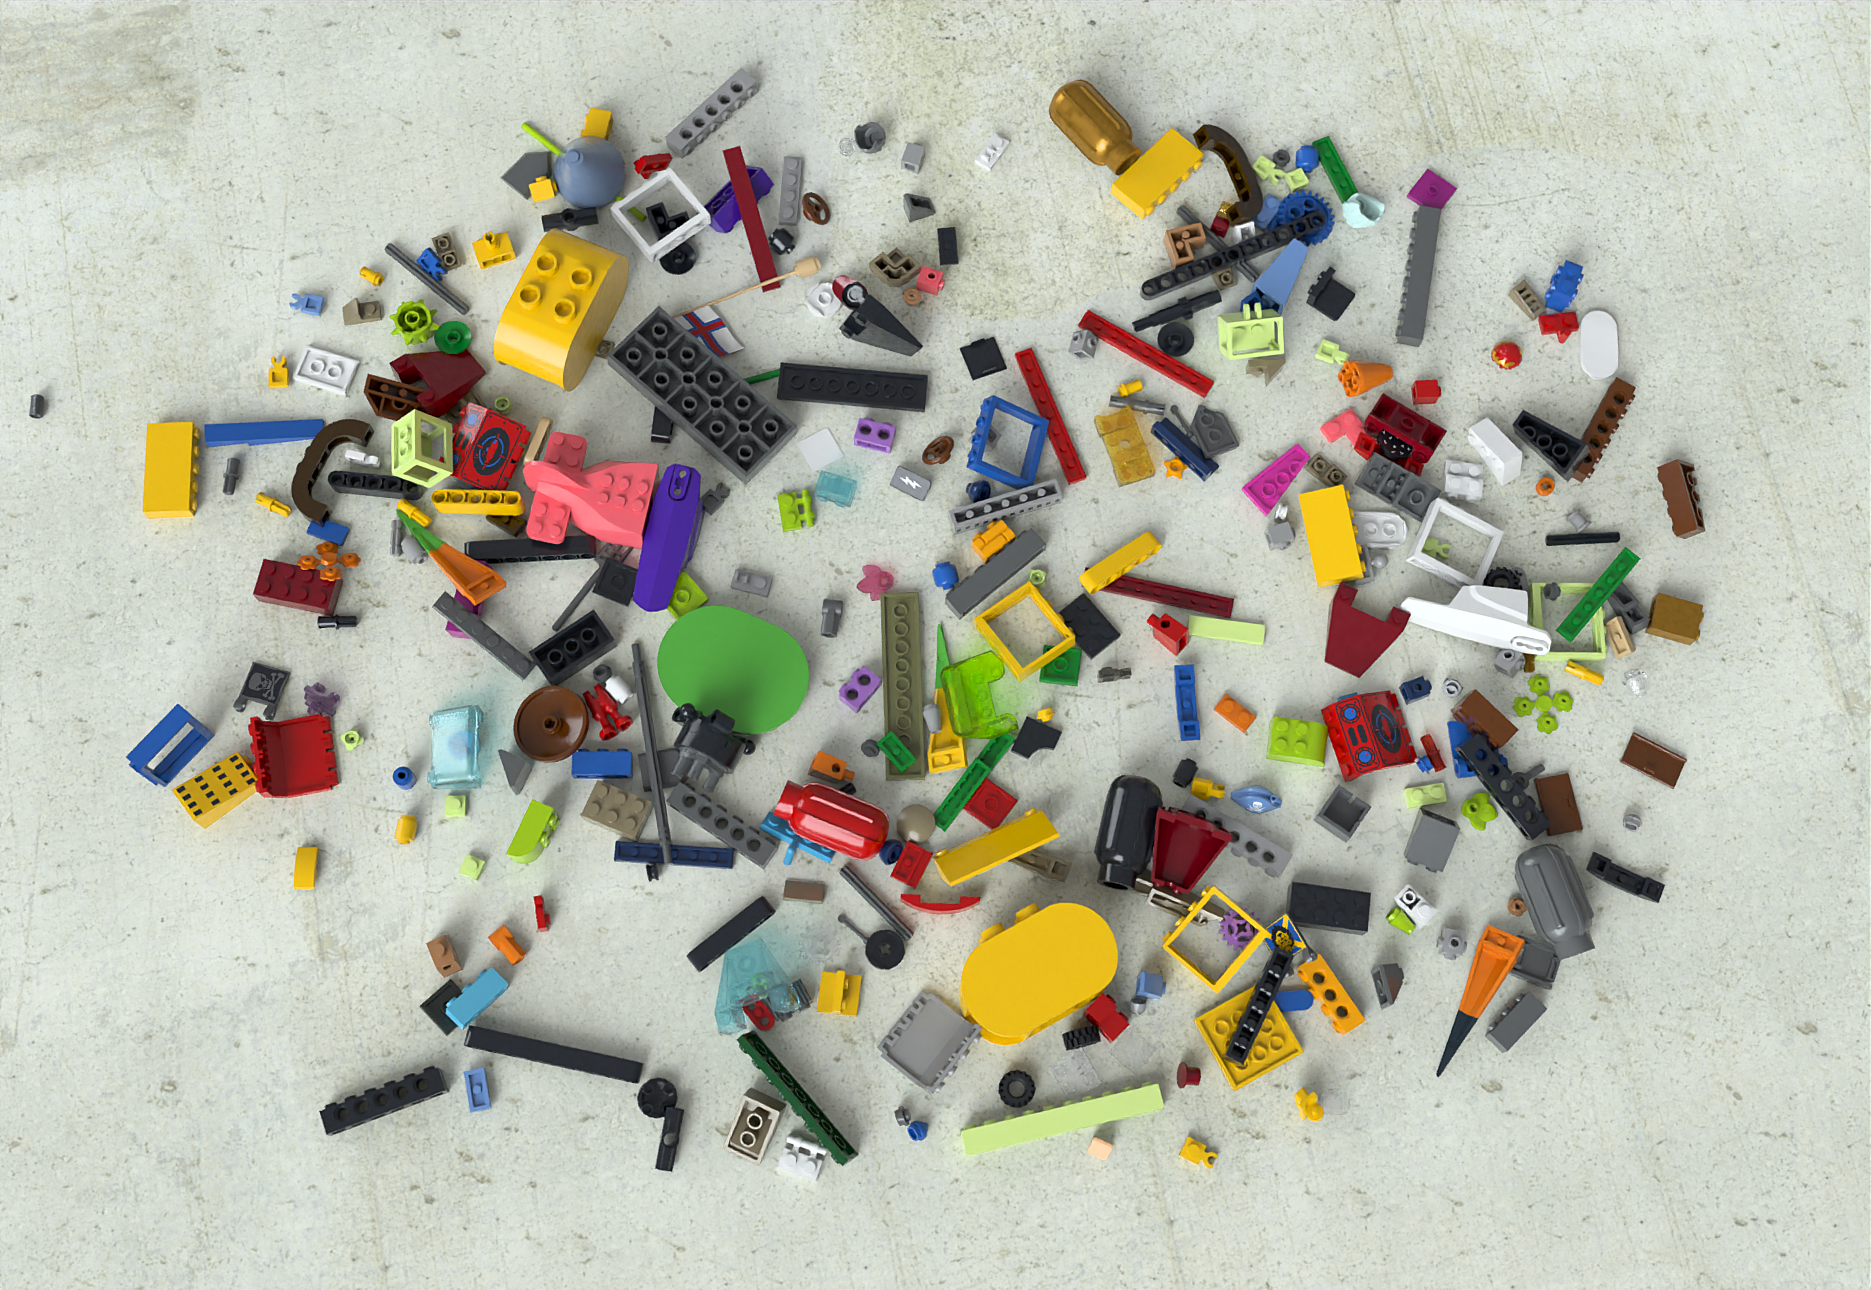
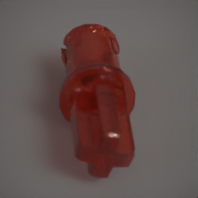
M1426 734L1422 736L1420 740L1427 753L1426 757L1429 758L1435 773L1447 768L1439 753L1440 749H1437L1431 735Z

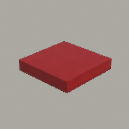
M986 778L963 810L992 830L1001 825L1018 800Z

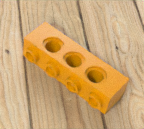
M1318 953V958L1315 961L1305 962L1296 968L1298 970L1297 975L1303 983L1306 982L1310 988L1308 991L1312 994L1313 999L1319 1001L1323 1014L1326 1017H1330L1334 1030L1343 1036L1366 1020L1320 953ZM1319 974L1322 977V983H1316L1313 975ZM1325 991L1333 993V1000L1326 999ZM1338 1007L1344 1009V1017L1337 1015L1336 1010Z

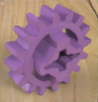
M1229 910V916L1224 914L1223 919L1225 922L1221 921L1219 923L1223 929H1220L1218 932L1224 934L1221 940L1228 941L1227 947L1232 944L1234 945V951L1238 947L1242 951L1258 930L1253 926L1252 932L1250 930V923L1246 919L1237 920L1235 917L1242 916L1236 911L1234 913L1232 910ZM1245 923L1242 932L1236 936L1238 927ZM1228 927L1231 929V936L1228 933ZM1242 938H1243L1244 940H1247V941H1245V942H1238V941H1236L1237 939H1242Z

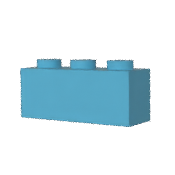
M492 967L488 971L484 969L477 976L478 980L476 982L466 985L461 991L463 994L458 998H452L446 1005V1014L462 1030L508 989V983Z

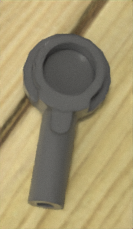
M1539 764L1525 774L1516 772L1512 777L1514 780H1518L1523 785V790H1525L1529 786V780L1543 772L1545 767Z

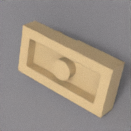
M1621 616L1604 623L1607 637L1617 659L1635 652L1636 648L1632 645V638L1629 637Z

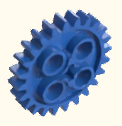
M1296 190L1293 195L1289 193L1287 198L1284 197L1282 203L1278 206L1279 209L1276 214L1279 216L1276 221L1280 222L1278 225L1280 227L1307 216L1314 211L1322 212L1326 216V223L1321 231L1298 240L1305 242L1306 246L1309 247L1311 242L1316 246L1318 242L1322 243L1324 239L1328 238L1335 224L1332 221L1335 215L1331 214L1333 208H1327L1330 203H1324V197L1319 199L1318 193L1313 196L1311 190L1308 194L1304 190L1299 194ZM1315 219L1312 220L1315 225H1321ZM1296 226L1298 232H1304L1303 227Z

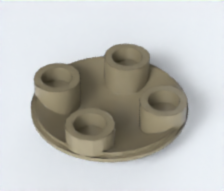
M909 805L897 817L896 826L899 835L904 840L913 844L922 843L929 839L936 828L933 813L923 805Z

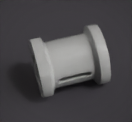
M1577 509L1566 519L1567 522L1570 521L1577 529V533H1581L1592 523L1584 518L1580 513V509Z

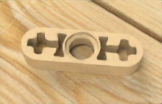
M541 418L525 455L524 465L527 462L539 460L552 429V419Z

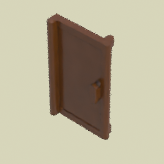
M1633 732L1619 762L1674 789L1687 759Z
M1565 773L1540 779L1535 778L1534 784L1541 811L1547 815V821L1551 825L1546 829L1547 835L1553 836L1583 830L1569 774Z

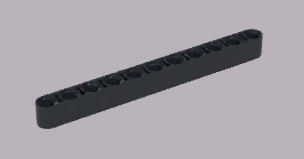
M1314 212L1149 279L1142 284L1140 296L1147 301L1153 300L1212 276L1214 273L1232 268L1286 246L1294 238L1300 240L1321 231L1326 223V216L1322 212ZM1312 220H1319L1321 225H1315ZM1296 226L1303 227L1304 232H1298ZM1279 233H1285L1287 239L1280 238ZM1262 240H1268L1271 245L1265 246ZM1245 247H1252L1254 249V252H1247ZM1228 254H1236L1237 259H1231ZM1212 260H1218L1220 266H1214ZM1195 267L1203 268L1204 272L1197 273ZM1178 274H1185L1187 279H1179ZM1167 280L1170 286L1164 287L1161 281ZM1146 287L1152 288V289H1153V293H1152V294H1147V293L1144 291V288H1146Z

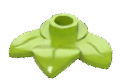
M1476 793L1472 799L1465 800L1461 805L1462 815L1469 818L1471 825L1475 829L1481 831L1485 830V821H1492L1498 816L1496 809L1488 804L1490 795L1487 793Z

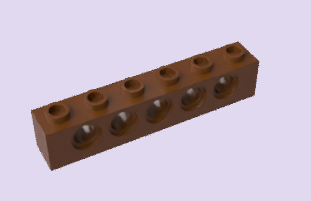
M1618 377L1610 384L1580 439L1588 445L1589 454L1585 458L1588 463L1583 461L1572 478L1581 483L1586 477L1590 479L1595 471L1592 468L1595 463L1598 464L1603 456L1601 453L1602 449H1606L1611 442L1610 434L1616 432L1619 424H1617L1618 420H1622L1627 412V409H1625L1626 405H1630L1636 395L1633 393L1636 387ZM1598 428L1602 429L1604 433H1601ZM1590 443H1593L1596 448H1593Z

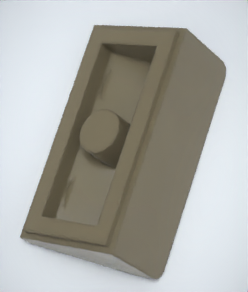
M786 880L783 900L823 904L825 884Z

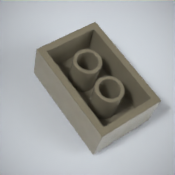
M597 779L581 816L585 821L638 842L654 806L651 801Z

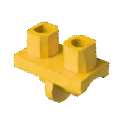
M1301 1088L1294 1094L1296 1099L1295 1105L1299 1108V1116L1303 1120L1308 1118L1312 1122H1318L1323 1118L1324 1111L1318 1104V1096L1314 1091L1309 1094L1304 1088Z

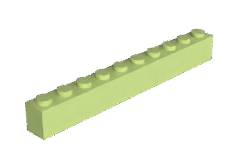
M1150 1081L1142 1083L1141 1088L1133 1089V1086L1122 1088V1092L1114 1094L1113 1091L1102 1093L1100 1098L1094 1099V1095L1082 1098L1083 1102L1075 1103L1074 1100L1062 1103L1063 1107L1055 1108V1105L1043 1107V1111L1035 1113V1110L1023 1112L1024 1116L1017 1118L1015 1114L1003 1117L1004 1121L996 1122L995 1119L985 1121L984 1126L976 1127V1124L964 1126V1130L960 1134L966 1157L1162 1110L1165 1107L1159 1084L1153 1085V1082Z

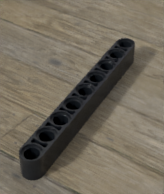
M471 1025L468 1026L463 1045L639 1084L644 1063Z

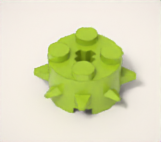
M420 299L417 303L413 301L401 302V305L397 308V313L389 316L396 326L391 334H400L405 340V345L427 343V340L434 335L435 330H439V326L433 320L437 309L429 310L424 304L423 299Z

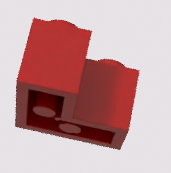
M1102 993L1085 1010L1083 1016L1092 1025H1097L1098 1031L1112 1043L1130 1024L1127 1022L1129 1019L1124 1013L1116 1011V1001L1109 994L1105 995Z

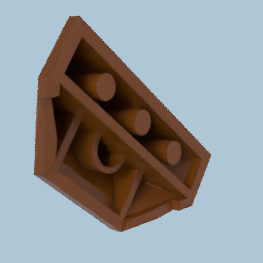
M367 374L363 393L376 416L398 421L414 409L423 412L416 396L425 392L426 389Z

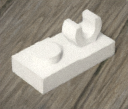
M994 133L975 159V163L990 172L1008 148L1010 142Z

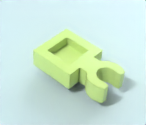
M1263 155L1252 166L1254 174L1264 181L1267 177L1270 178L1271 183L1274 185L1279 183L1275 176L1284 177V172L1275 170L1276 164Z
M1426 538L1421 552L1434 559L1438 555L1439 558L1446 560L1449 558V555L1444 554L1442 550H1449L1451 546L1449 544H1442L1440 546L1437 539Z

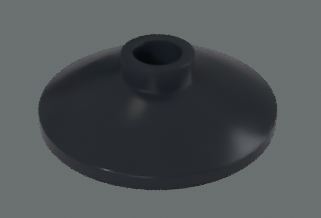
M683 242L661 257L659 261L666 272L673 275H682L693 268L696 262V254L691 245Z
M1172 322L1160 329L1157 342L1159 348L1165 354L1172 357H1180L1186 355L1192 349L1194 335L1186 325ZM1176 340L1178 344H1173L1172 341Z

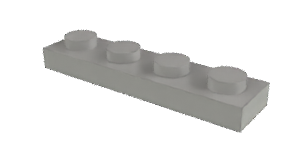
M784 157L779 225L797 226L802 158Z

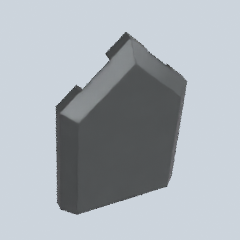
M551 151L525 153L500 178L528 200L532 196L529 184L536 182L535 178L546 176L548 179L552 176Z
M1199 404L1190 428L1205 458L1210 459L1239 447V443L1225 415L1218 411L1209 410Z
M677 748L657 751L663 789L676 787L679 782L684 784L688 779L686 775L693 763H689L681 779L671 774L679 759L680 751ZM646 753L638 754L644 792H649L652 789Z

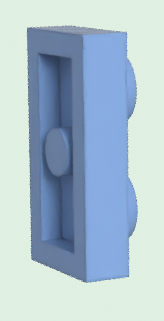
M1268 193L1263 200L1261 212L1251 220L1254 221V227L1265 232L1271 220L1276 216V212L1279 209L1278 206L1282 201Z
M485 1068L465 1071L464 1078L470 1112L491 1109Z

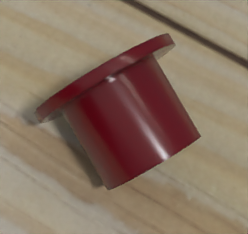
M1181 1062L1177 1069L1178 1087L1183 1089L1186 1085L1198 1086L1201 1080L1200 1069L1198 1067H1187L1185 1062Z

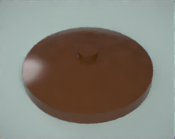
M561 686L540 688L531 693L517 710L513 724L516 743L524 754L538 762L555 763L562 761L574 754L584 742L589 729V713L584 701L570 689Z

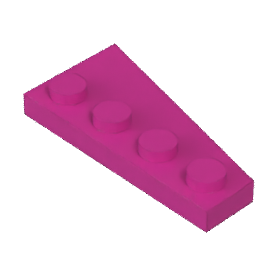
M1297 443L1243 486L1241 490L1267 517L1310 456Z

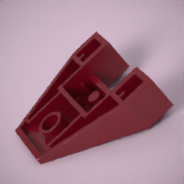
M467 349L457 354H447L442 351L409 353L389 363L398 382L411 385L422 379L430 389L416 397L422 411L436 418L448 413L486 374L483 367Z
M1341 582L1329 604L1324 662L1360 678L1399 638L1411 614L1393 606L1385 622L1351 607L1358 590Z

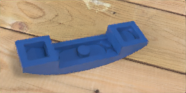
M1194 664L1174 665L1175 699L1181 741L1200 740L1194 686Z

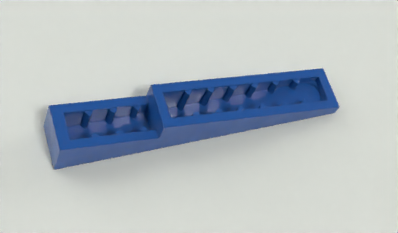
M323 419L204 424L205 443L209 447L246 443L249 446L311 440L324 428Z

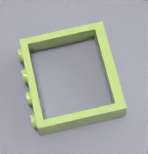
M1531 583L1529 586L1528 610L1529 623L1532 627L1543 630L1541 594H1544L1545 585L1552 583ZM1557 583V586L1560 587L1561 594H1586L1595 583ZM1601 606L1591 618L1594 652L1534 654V661L1570 660L1600 662L1607 655L1606 650L1608 649L1607 644H1605L1607 630L1603 624L1605 609Z

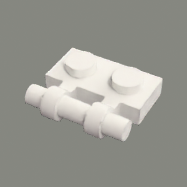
M789 1134L786 1142L794 1144L793 1149L784 1148L777 1168L816 1181L823 1161L815 1158L817 1153L825 1155L827 1148L822 1147L817 1141L811 1142L803 1139V1136ZM800 1147L811 1150L810 1156L798 1153Z

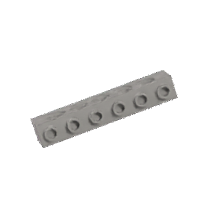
M740 68L665 136L667 146L681 159L686 155H690L698 144L703 143L711 132H715L724 120L727 121L736 109H740L749 97L752 98L758 90L757 81Z
M1192 794L1189 795L1182 807V810L1194 814L1200 813L1204 818L1219 824L1230 833L1236 834L1238 841L1233 842L1230 840L1226 847L1230 849L1233 855L1246 858L1250 865L1254 867L1259 866L1264 869V872L1270 877L1275 878L1276 876L1279 878L1293 855ZM1246 844H1253L1255 847V851H1248L1246 849ZM1263 854L1271 855L1272 862L1265 861Z

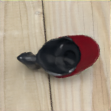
M846 275L836 277L832 283L833 293L850 310L858 309L868 296L867 289L861 283Z

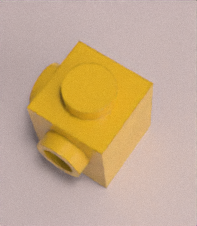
M546 176L535 178L536 182L529 184L534 202L557 196L558 188L556 181H552V178L547 179Z

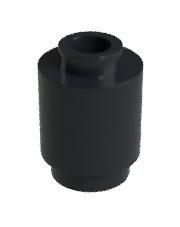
M1186 758V760L1182 759L1173 774L1172 782L1181 788H1186L1187 785H1190L1198 771L1197 763L1189 758Z

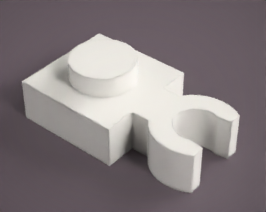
M347 449L345 457L349 463L365 467L370 466L376 469L380 468L381 461H379L378 457L367 456L364 451L354 449V451Z

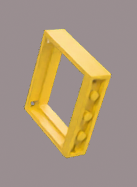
M1030 581L974 618L976 629L1019 683L1073 647L1076 637L1072 628H1067L1064 624L1063 617L1059 613L1056 614L1054 612L1051 602L1048 599L1045 600L1041 596L1040 589L1033 586ZM1029 596L1064 641L1022 668L988 623Z
M1213 884L1211 887L1207 885L1200 895L1203 897L1199 902L1194 901L1187 909L1190 911L1189 914L1178 919L1175 923L1177 928L1173 932L1168 931L1162 938L1164 941L1162 947L1218 994L1267 937L1269 930ZM1214 893L1259 930L1216 981L1172 945V942Z

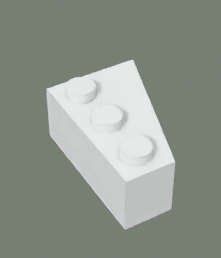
M1488 417L1469 428L1468 440L1470 444L1474 446L1501 486L1520 476L1523 453Z

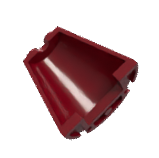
M1159 806L1156 814L1151 881L1155 886L1161 888L1164 885L1172 887L1171 891L1177 894H1189L1230 842L1233 835L1222 826L1218 829L1213 821L1197 814L1170 806L1168 810H1165V806Z

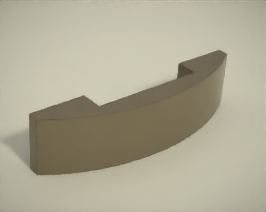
M1030 850L1007 861L1028 871L1065 882L1072 865L1070 862L1054 856H1047L1035 850Z

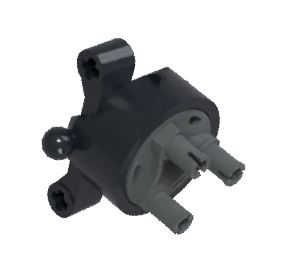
M685 703L680 708L678 707L672 715V720L681 725L682 728L674 742V746L680 753L671 774L682 779L689 763H693L686 776L692 778L695 773L693 780L698 781L705 768L708 770L709 775L702 789L709 793L714 792L719 779L723 777L724 773H734L743 753L751 755L756 750V745L752 740H746V738L731 734L735 719L718 709L706 717L702 711L695 710L693 704Z

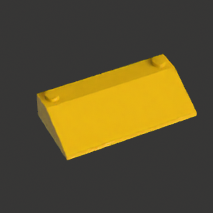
M1034 807L1024 812L1025 815L948 850L943 848L937 851L932 859L941 879L952 887L1060 837L1059 833L1044 812Z

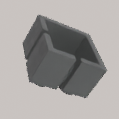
M1338 784L1313 821L1344 842H1347L1365 818L1371 806L1358 797L1350 804L1348 801L1353 794Z

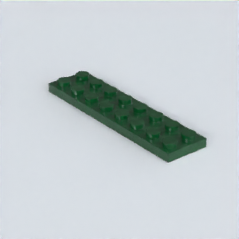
M755 1031L742 1034L737 1039L739 1048L753 1059L752 1063L757 1069H761L766 1075L765 1079L771 1085H775L779 1090V1096L790 1103L794 1114L798 1117L801 1116L805 1121L806 1128L816 1134L820 1145L832 1153L831 1157L837 1164L844 1166L859 1155Z

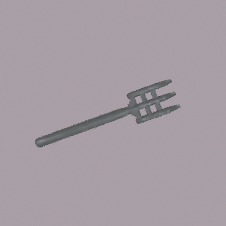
M609 542L604 545L594 558V561L599 563V568L554 623L552 629L555 632L559 631L597 582L605 563L600 558L605 556L606 558L608 557L623 563L633 547H629L623 554L619 551L622 548L620 544L616 548L612 547V543ZM607 549L612 551L610 555L606 553ZM615 555H618L621 558L617 560L614 557Z

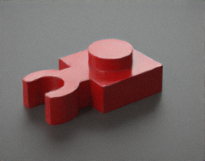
M542 895L534 896L538 930L540 932L549 931L548 925H551L550 914L545 911L544 898Z

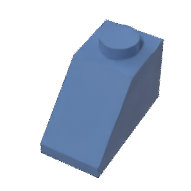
M1140 972L1137 976L1136 997L1160 999L1162 994H1165L1166 982H1163V976Z

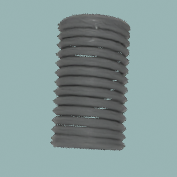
M31 395L29 411L31 418H42L44 397L42 395Z

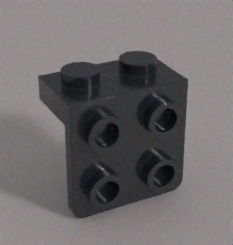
M1329 267L1326 272H1321L1317 278L1319 282L1316 285L1312 284L1307 292L1309 296L1306 303L1331 320L1338 321L1355 298V293L1334 280L1333 276L1336 270Z

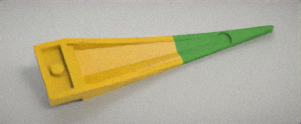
M940 624L937 626L934 704H938L939 708H941L942 732L937 734L930 733L928 762L931 774L968 767L966 752L968 748L943 628Z

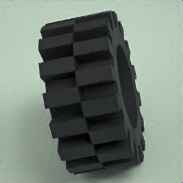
M1496 567V570L1491 569V572H1487L1486 578L1483 581V586L1494 587V582L1497 579L1503 578L1508 581V589H1519L1515 573L1506 567H1503V569Z
M1097 1025L1082 1027L1062 1034L1066 1051L1083 1048L1101 1041Z
M1012 1070L1001 1079L998 1092L1001 1100L1006 1105L1012 1108H1021L1033 1099L1036 1087L1032 1077L1025 1071ZM1014 1081L1021 1082L1025 1087L1024 1094L1020 1097H1015L1009 1092V1086Z

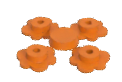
M325 542L316 546L318 554L321 555L320 560L315 559V556H301L300 560L297 561V565L302 570L316 569V566L320 565L321 562L327 567L320 570V578L334 581L335 579L342 578L341 569L335 568L333 565L338 562L343 564L344 567H357L359 562H361V558L356 553H347L338 559L336 555L338 553V545Z

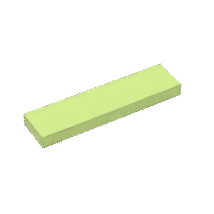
M1189 615V636L1263 645L1265 625Z

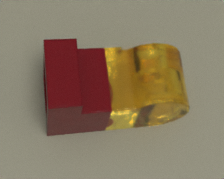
M1222 201L1210 229L1222 238H1225L1230 225L1225 211L1233 205Z

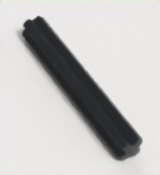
M1619 532L1558 534L1545 537L1547 546L1617 543L1620 541Z

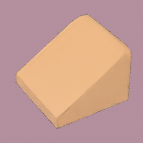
M1094 1137L1088 1148V1153L1106 1160L1113 1145L1098 1137Z

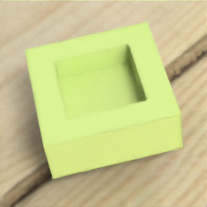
M1302 168L1289 172L1284 176L1292 192L1309 185V180Z
M446 796L445 816L466 817L467 797Z
M467 854L458 872L478 881L486 862Z

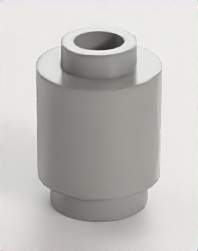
M408 536L401 542L403 552L413 564H422L427 560L428 552L414 536Z

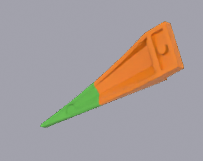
M396 509L399 518L462 596H466L474 605L506 588V581L493 569L453 548Z

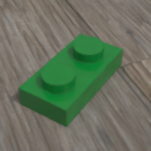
M892 731L876 743L901 774L917 761Z

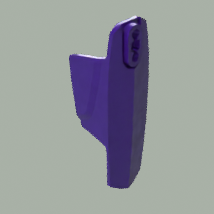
M680 464L668 466L654 498L642 545L633 601L647 612H658L668 608L679 573L687 567L697 545L705 510L703 500L699 496L701 475L692 467ZM686 471V475L681 478L680 472ZM677 489H681L680 495L675 494Z

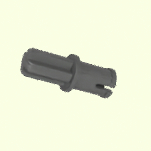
M228 458L226 473L223 474L225 480L222 492L225 495H233L236 480L239 479L237 474L240 460Z

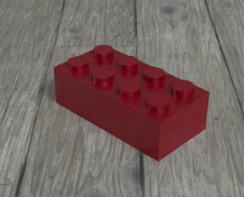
M263 559L253 595L260 602L333 616L343 579H335L334 581L323 580L320 578L321 573L318 569L302 570L298 565Z

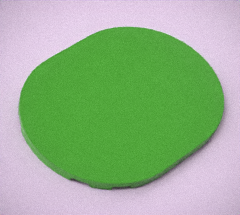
M720 605L705 606L686 613L671 625L659 647L657 657L658 675L663 689L672 702L679 708L685 703H691L695 710L702 711L706 717L717 709L735 719L734 727L731 730L733 733L751 735L767 733L777 729L798 712L807 695L809 687L808 663L798 642L782 628L733 607Z

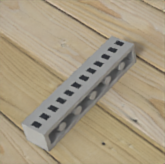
M1053 479L950 510L948 519L953 534L957 535L987 526L993 521L998 522L999 520L1010 519L1059 504L1063 495L1057 479Z

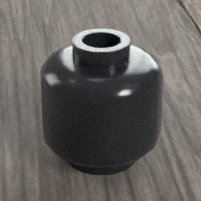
M777 228L768 238L770 248L779 255H784L785 253L789 255L796 247L793 244L795 237L785 228L780 230Z

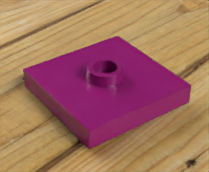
M1427 169L1408 193L1407 198L1419 206L1442 210L1457 188Z

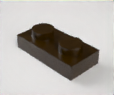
M487 515L485 517L488 522L515 538L528 524L525 519L518 515Z

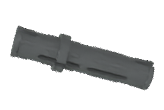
M1112 395L1109 401V407L1139 411L1146 415L1151 413L1164 416L1166 405L1152 403L1149 400L1140 401Z

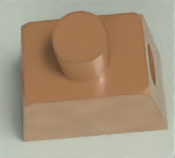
M443 935L426 943L436 969L444 978L463 970L449 935Z

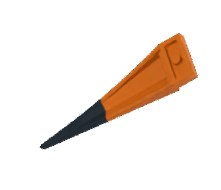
M1487 925L1477 946L1462 1000L1436 1072L1437 1077L1442 1074L1516 964L1517 958L1525 944L1523 939Z

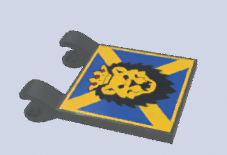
M1289 912L1266 926L1269 934L1263 942L1270 953L1275 947H1278L1294 956L1302 952L1306 963L1313 962L1318 958L1317 954L1307 944ZM1289 966L1284 978L1291 977L1294 974L1291 966Z

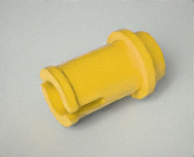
M363 266L359 271V277L372 282L374 286H380L384 281L382 273H376L366 266Z
M1137 379L1127 384L1121 383L1118 386L1119 395L1126 398L1129 394L1142 391L1141 381Z

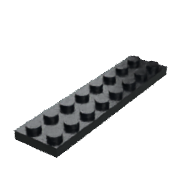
M781 362L777 399L925 412L928 375Z

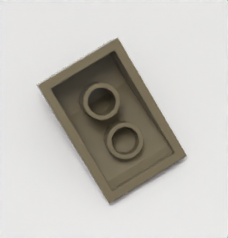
M750 1087L742 1097L722 1149L759 1166L781 1121L787 1104Z

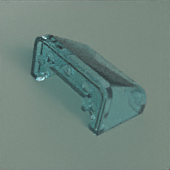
M478 705L434 711L433 715H430L429 718L430 726L432 727L431 772L427 774L428 784H431L433 789L481 788V778H478V771H480L478 756L479 729H481L479 722H483V711Z

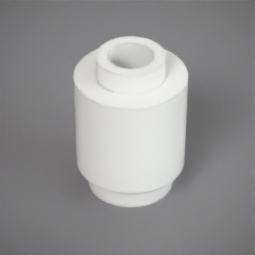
M612 676L605 683L607 685L605 689L621 704H625L634 695L631 692L632 689L620 676Z

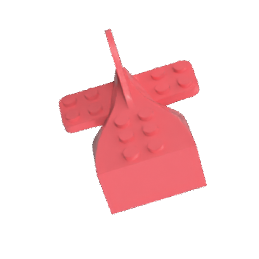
M562 432L552 433L549 437L544 461L527 462L523 469L526 484L535 493L526 528L528 537L533 540L560 544L565 539L570 521L585 534L594 536L596 540L642 550L649 515L660 483L658 464L605 461L582 469L587 451L586 439L582 436Z

